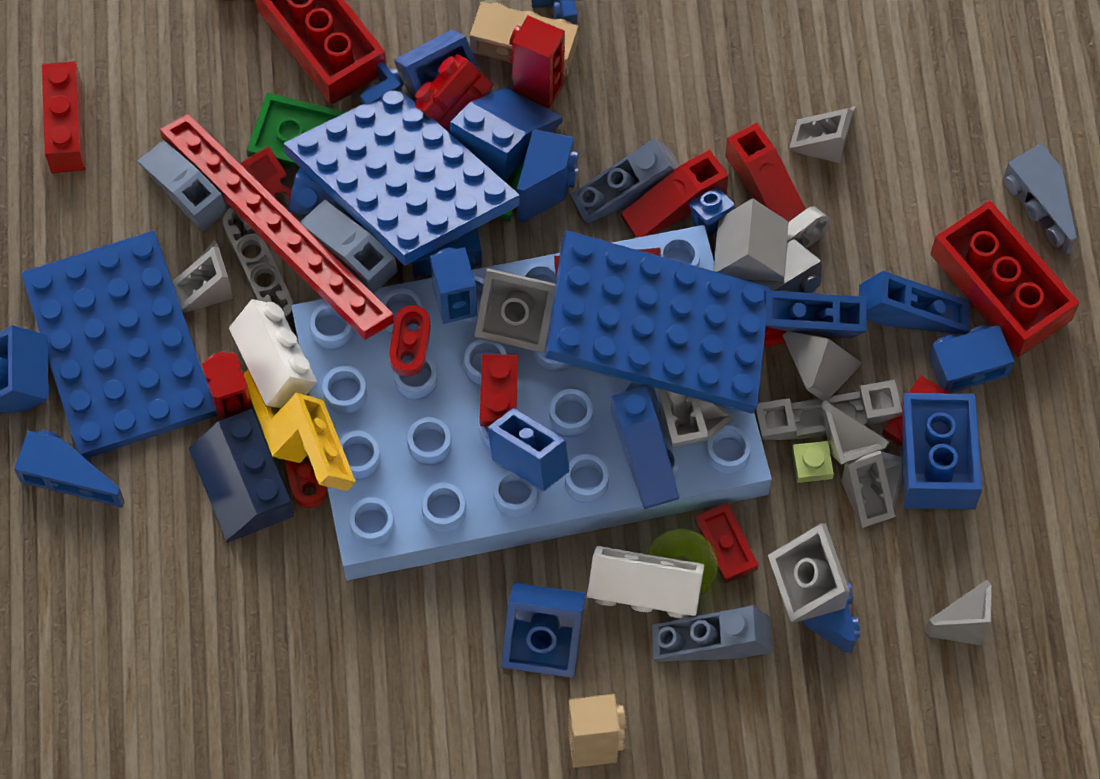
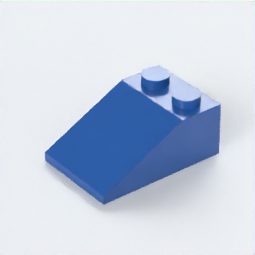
M506 87L471 101L450 122L449 133L503 181H506L525 161L533 129L552 133L563 122V117Z
M903 393L902 487L904 508L976 510L982 491L975 394Z

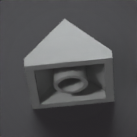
M753 198L727 213L718 220L714 271L744 280L784 281L788 221Z
M487 268L474 337L544 353L555 283Z
M819 524L768 555L790 622H799L845 609L850 590L826 524Z

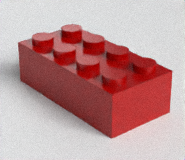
M256 0L258 12L330 105L335 104L378 77L377 64L382 61L386 64L384 49L345 0Z
M990 200L935 236L930 253L932 258L992 327L1000 325L1007 345L1018 358L1073 320L1080 302Z

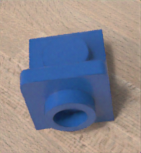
M383 61L377 64L380 83H374L364 90L363 94L360 95L361 105L364 103L369 105L383 98V95L389 91H402L404 83L399 73L394 68L390 70Z
M718 186L688 202L693 226L705 225L707 237L717 232L718 220L735 209L734 203Z

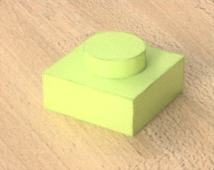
M828 441L794 444L792 446L797 483L833 479L834 472Z

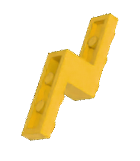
M248 369L244 373V377L258 422L262 427L272 456L301 463L308 455L319 485L348 491L356 481L324 400L295 393L282 408L266 406Z

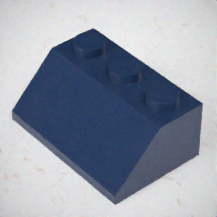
M252 408L218 421L189 447L190 454L227 543L294 517L291 500Z

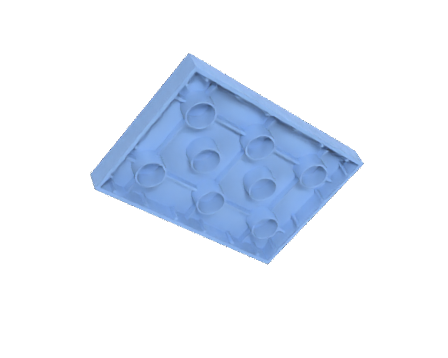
M705 225L613 242L614 244L632 249L660 248L661 257L714 271V259ZM560 253L472 270L476 283L477 313L479 312L487 268L556 284L554 256H560ZM432 278L381 287L374 293L393 313L394 319L397 312L408 305L420 306L430 316L431 331L425 366L418 374L413 376L399 375L390 365L389 350L394 323L369 339L364 340L324 299L291 305L299 346L305 358L309 361L310 368L317 380V383L309 391V396L324 400L356 481L348 491L327 487L346 581L769 495L772 478L754 412L751 414L722 406L733 419L709 440L672 447L663 431L657 388L544 358L545 351L542 353L474 337L478 316L443 324L432 287ZM410 324L407 327L410 331H415L419 328L417 324ZM482 354L518 355L517 410L566 439L570 472L545 491L540 490L492 460L488 426H480ZM406 356L401 361L408 364L413 362L414 358ZM642 386H647L657 414L679 494V500L645 510L610 413L611 395Z

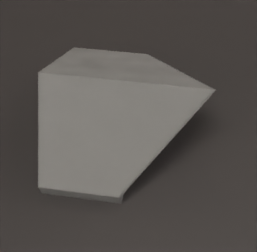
M856 106L798 119L789 149L796 153L840 163Z
M215 239L190 267L172 281L181 310L184 313L233 299L228 275Z
M790 331L783 334V338L806 389L822 401L829 399L863 364L830 339Z
M657 388L663 431L672 447L709 440L733 419L721 405Z
M823 400L820 408L830 454L840 464L884 449L888 445L889 441L829 402Z
M877 451L845 463L841 483L862 528L896 517L894 509L902 480V457Z
M985 580L930 618L925 629L926 634L932 638L981 646L991 623L992 585L990 582Z

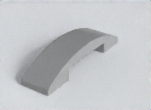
M895 380L861 385L858 392L835 395L826 400L867 427L893 419L903 413ZM790 398L758 403L755 411L761 439L794 440L826 436L820 408L823 401L818 398L791 403Z

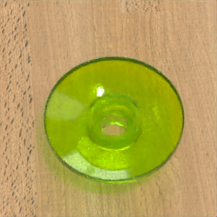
M689 529L669 530L658 536L648 549V555L676 559L678 556L683 555L689 559V562L705 564L700 595L704 594L715 581L718 572L716 551L709 540L698 532Z

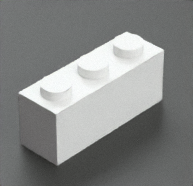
M251 299L231 324L229 330L266 406L282 408L295 393L307 395L317 383V380L310 368L309 361L305 358L297 342L296 335L292 332L284 316L282 308L273 302Z
M597 546L592 559L587 598H593L596 603L605 606H614L616 603L631 605L633 610L640 612H651L653 609L667 611L669 616L675 618H688L689 615L696 616L705 564Z

